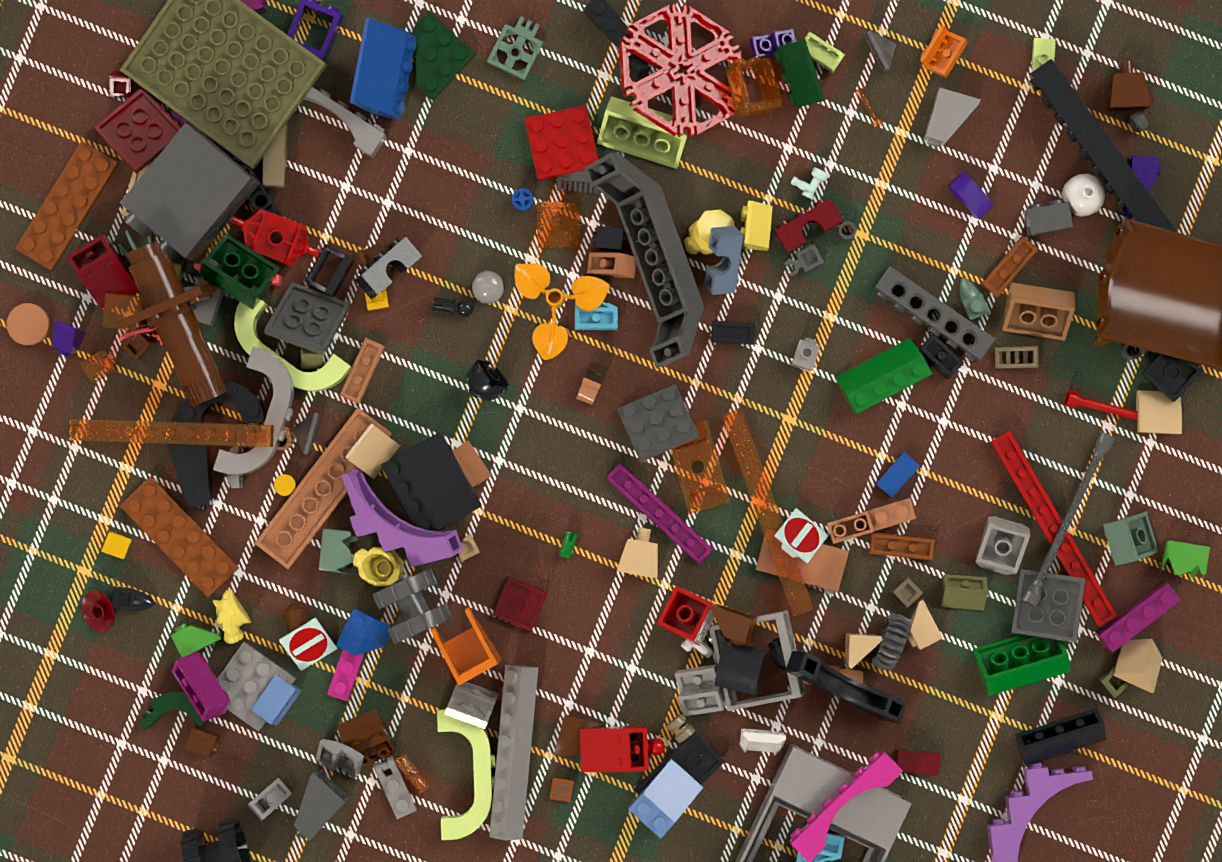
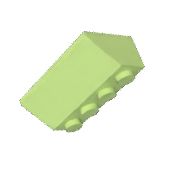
M611 96L604 114L597 144L677 169L688 137L687 130L683 129L681 137H678L677 134L673 136L633 111L639 105L636 104L630 107L629 104L631 102ZM649 108V110L667 121L673 119L672 115Z

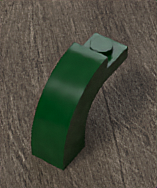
M178 690L163 694L152 700L150 704L155 710L149 709L141 716L144 720L139 724L144 730L149 729L164 714L171 710L187 713L199 727L207 721H202L184 690Z

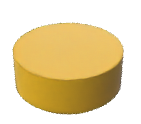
M286 474L278 476L274 482L275 491L282 496L291 495L296 489L295 479Z

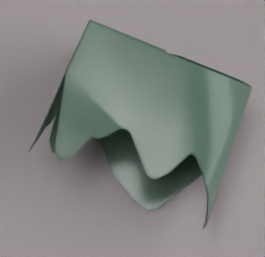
M323 529L319 570L351 574L344 567L353 562L352 555L347 546L351 542L357 541L358 538L346 530Z

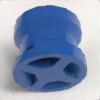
M524 188L517 189L512 195L513 206L519 211H528L533 205L532 193Z

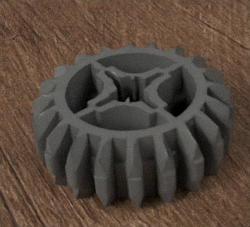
M895 613L889 615L879 635L883 640L875 647L873 652V665L888 671L895 667L906 644L911 626L910 619Z

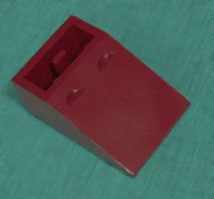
M100 235L66 256L77 276L103 313L139 293L134 279L109 238L105 235Z

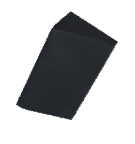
M934 334L918 348L924 359L946 380L951 378L964 364Z

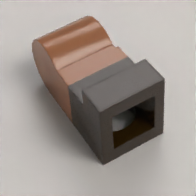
M590 362L576 399L593 405L608 369Z

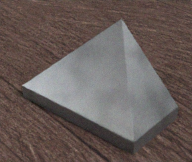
M870 30L866 33L865 39L885 74L890 69L897 44Z
M313 413L291 428L303 454L309 456L311 454L321 414Z

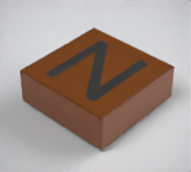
M553 777L549 799L571 802L574 780Z

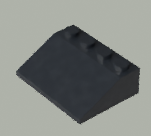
M442 431L381 464L415 527L429 531H440L482 507Z

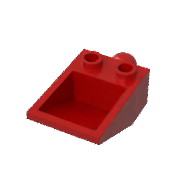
M644 725L579 729L581 772L649 771L648 752L652 755H660L665 749L664 742L659 738L651 739L648 743L647 727ZM635 733V739L630 740L629 734ZM632 754L637 755V759L635 761H631L630 756Z

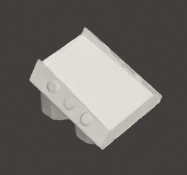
M741 729L739 744L745 753L747 750L773 752L776 755L784 745L786 734L777 731Z

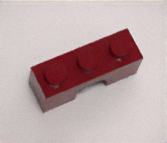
M824 198L813 204L814 208L807 212L804 209L795 214L796 219L791 222L785 220L776 226L778 229L775 230L774 234L786 255L807 242L802 234L804 225L814 223L819 226L824 234L843 222L831 198L827 201Z

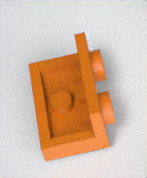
M941 25L934 32L928 48L923 50L920 61L925 69L947 78L968 42L965 38L949 32L946 26Z

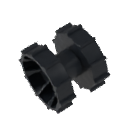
M235 817L219 821L217 829L219 841L209 844L203 831H199L198 827L182 832L183 836L180 842L184 862H251L245 834L240 826V822L235 820Z

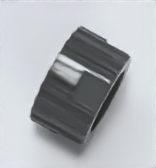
M1139 111L1128 119L1132 128L1138 133L1149 125L1146 117Z
M845 221L839 225L837 234L841 239L849 241L855 237L857 230L853 222ZM844 226L851 228L852 232L850 235L843 234L842 229Z

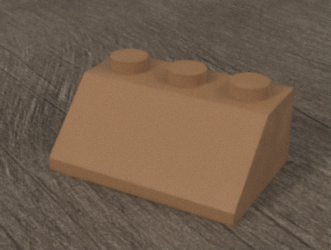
M1011 282L1006 298L1002 331L1065 341L1075 311L1074 292Z

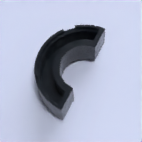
M223 380L228 390L224 394L193 407L187 397L181 407L178 424L204 425L209 410L222 403H229L235 406L240 412L242 422L264 423L267 413L262 401L249 388L233 381Z

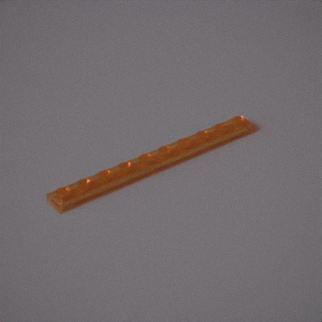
M740 408L721 415L723 424L792 615L796 616L813 610L814 608L796 558H792L781 548L782 542L774 537L783 525L743 411Z
M70 419L69 440L273 447L274 425Z

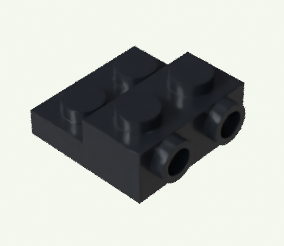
M1158 353L1141 375L1169 400L1175 402L1203 370L1199 367L1201 364Z

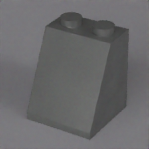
M319 768L309 778L294 827L297 829L295 832L302 839L305 840L307 838L309 841L350 798Z

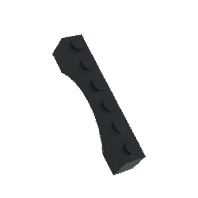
M792 651L785 669L786 672L885 722H901L907 705L906 702L839 673L823 660L807 652Z

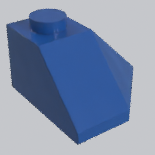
M354 608L336 646L354 656L384 647L390 637L387 629L393 626L358 608Z

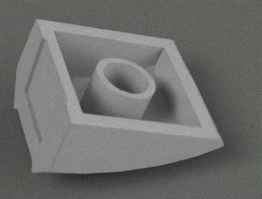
M997 516L988 517L975 563L983 569L1001 574H1017L1030 538V529L1021 523L998 518Z

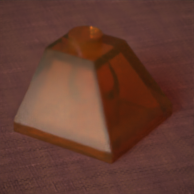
M537 202L538 248L580 247V205L562 202Z

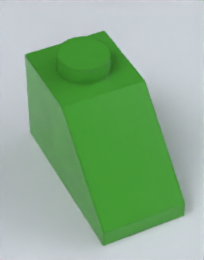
M186 623L175 628L176 633L171 635L181 657L193 654L224 638L220 633L196 625L187 626Z

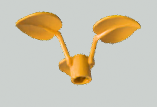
M516 264L515 282L519 292L528 299H536L542 292L546 294V300L549 306L552 307V325L548 323L540 324L535 328L532 336L533 344L543 360H549L559 355L568 342L567 330L562 326H556V308H560L564 304L565 299L576 298V305L581 310L593 311L603 303L610 289L607 282L591 276L580 277L571 285L574 295L562 294L559 289L545 290L549 286L551 278L550 273L544 266L539 264Z

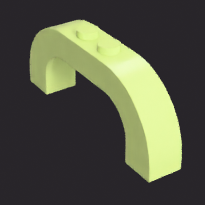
M261 300L252 310L239 302L235 313L234 326L240 345L249 355L252 348L256 347L279 358L290 372L294 387L312 392L327 390L339 384L351 371L352 367L335 354L330 357L321 369L315 372H302L262 343L258 337L256 330L257 321L268 304Z
M445 708L437 710L438 732L452 731L461 733L470 741L473 748L474 803L467 812L461 815L441 817V839L454 840L473 833L486 819L493 799L495 776H492V768H496V756L491 754V743L485 729L445 715Z

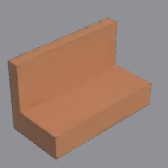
M469 441L452 450L472 488H475L492 476Z

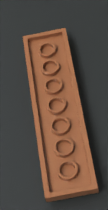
M360 408L355 410L254 543L287 569L291 568L348 493L344 486L342 475L358 468L345 458L371 423L388 437L392 435L389 430Z

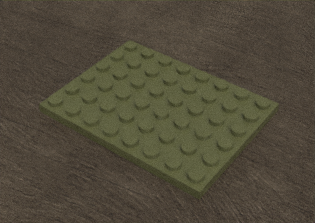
M168 0L120 71L249 167L255 169L328 64L240 0Z

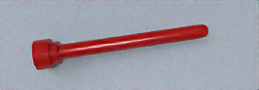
M1068 390L1064 405L1074 408L1080 405L1138 420V411L1083 398L1082 395L1073 390Z

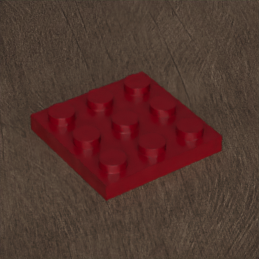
M140 88L93 127L100 137L136 174L157 158L181 129L143 88Z

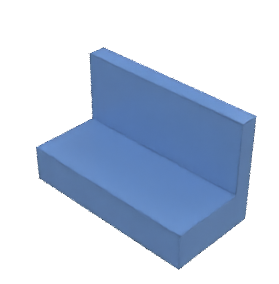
M275 675L251 710L270 725H278L302 690L295 685H290L280 676Z

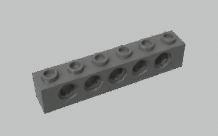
M891 266L886 269L873 288L877 291L875 293L876 296L884 301L890 300L894 303L893 307L901 313L906 311L911 315L910 319L918 325L923 323L929 327L928 331L931 334H934L936 337L942 336L945 338V343L951 348L957 349L958 347L964 352L963 355L970 361L981 360L995 340L994 337ZM894 286L902 288L903 295L901 297L893 294L892 289ZM911 298H917L920 301L919 309L911 307ZM929 310L937 312L938 318L936 321H931L928 318ZM947 322L955 325L954 333L946 331L945 325ZM964 334H969L973 338L971 345H966L963 342Z

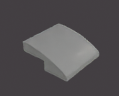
M717 665L676 671L675 677L680 690L678 699L684 716L724 710L722 687L714 686Z
M469 682L461 685L457 683L446 708L445 715L485 729L499 693Z
M322 739L319 742L316 760L331 772L339 767L353 779L360 774L364 759L361 753L336 741Z

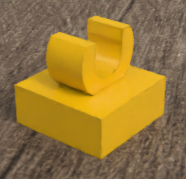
M386 289L373 299H370L365 293L368 311L389 307Z

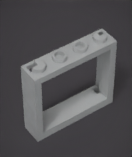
M788 610L756 616L758 617L756 623L776 620L787 667L792 651H797ZM715 624L709 627V640L714 646L713 660L718 665L725 639L719 625ZM787 672L791 691L738 701L735 690L723 688V699L727 710L731 711L799 698L806 695L804 681Z

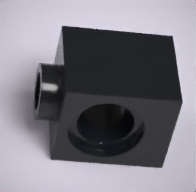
M598 226V230L593 231L592 244H596V250L621 252L623 228Z

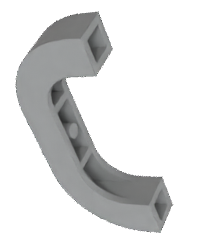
M256 347L252 348L246 367L264 373L273 385V397L258 443L249 452L234 454L219 449L213 468L215 471L233 475L252 473L262 468L271 460L278 448L279 442H283L287 430L284 427L286 421H290L293 414V409H291L294 396L292 377L287 367L279 358Z

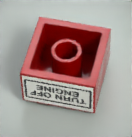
M675 586L657 624L663 629L700 646L714 619L711 607L715 604Z

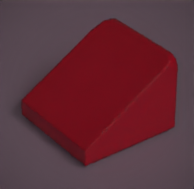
M113 71L109 76L110 96L131 97L133 80L123 72Z

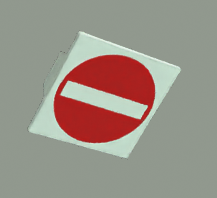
M797 508L794 509L774 535V537L782 542L781 548L792 558L800 557L806 563L810 561L829 536Z
M316 617L279 639L301 671L337 649Z

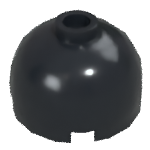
M479 358L469 369L467 384L469 386L468 390L473 397L491 401L499 398L508 390L506 388L508 382L497 367L494 371L489 366L491 362L484 358Z

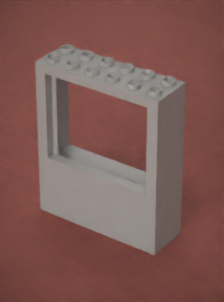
M790 743L735 862H753L779 805L808 818L812 813L815 812L817 814L822 810L823 807L821 805L829 797L833 799L839 793L837 789L844 782L849 783L854 778L853 773ZM883 787L866 790L851 798L841 807L833 818L829 829L867 847L868 850L862 862H885L912 803Z

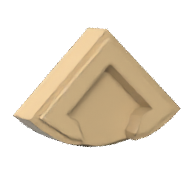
M467 535L461 542L463 551L459 552L460 562L480 553L472 535Z

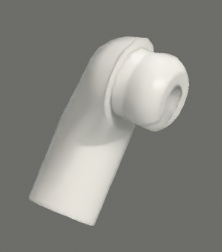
M686 639L681 643V647L687 652L691 651L694 647L706 658H709L714 652L704 641H702L700 646Z

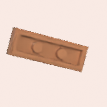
M365 337L339 396L360 404L386 346Z

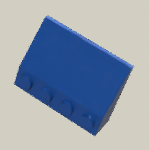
M370 18L365 19L350 103L377 117L401 120L405 109V94L409 88V73L413 67V52L417 46L414 35Z

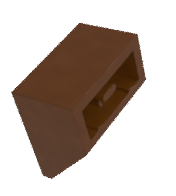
M377 709L337 725L342 744L353 748L364 756L362 766L396 753L384 720Z

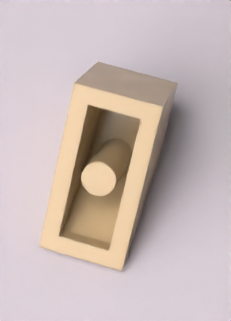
M918 600L910 621V635L907 638L912 647L916 646L917 649L921 650L943 637L924 600Z

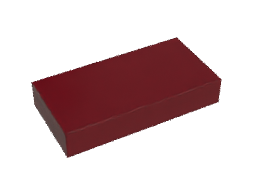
M897 750L896 764L905 773L939 775L941 753Z

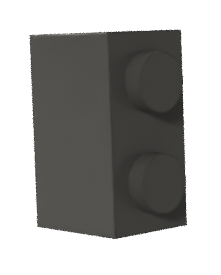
M1055 200L1049 202V206L1041 207V203L1028 206L1029 209L1023 212L1028 237L1073 228L1069 202L1062 203V200Z

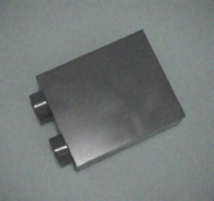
M185 123L122 199L120 204L130 211L124 219L129 226L143 236L151 229L163 239L159 243L162 252H168L171 261L178 263L182 256L196 261L260 182L196 128Z

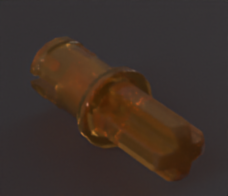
M405 754L396 758L395 763L406 776L405 780L410 781L418 794L423 793L430 787L419 773L420 769H416Z

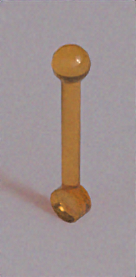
M858 88L856 93L862 98L874 121L873 126L879 128L882 125L881 120L876 118L864 95V89Z

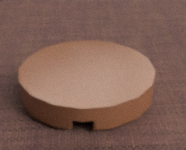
M23 303L18 305L10 312L7 318V330L10 337L22 345L41 343L49 333V316L42 307L35 304Z

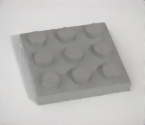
M243 642L218 677L221 688L230 698L227 710L259 732L266 721L251 710L275 675L280 676L290 685H293L297 678L251 645Z

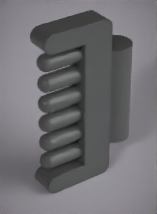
M585 170L557 177V191H561V189L566 191L568 181L569 192L572 191V182H574V192H577L578 182V191L582 192L584 182V193L588 192L589 180ZM589 183V193H593V187ZM594 187V193L598 194L599 190Z

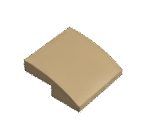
M1137 390V432L1182 434L1181 397L1172 402L1160 391Z
M371 423L345 458L375 479L382 470L381 464L388 461L400 445Z

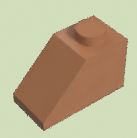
M589 253L587 274L616 278L635 277L636 260L634 256L622 253Z

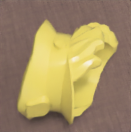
M721 209L704 211L700 219L693 223L688 230V237L684 239L685 250L689 254L694 255L698 252H701L703 255L712 254L713 252L709 248L711 228L734 226L733 218Z
M373 547L369 551L360 549L354 554L353 565L358 567L359 576L373 586L389 587L400 581L404 575V561L394 549L384 552L381 547Z
M232 589L224 592L220 601L213 600L212 602L216 606V615L219 618L217 623L223 626L224 640L228 644H233L243 638L240 626L252 621Z

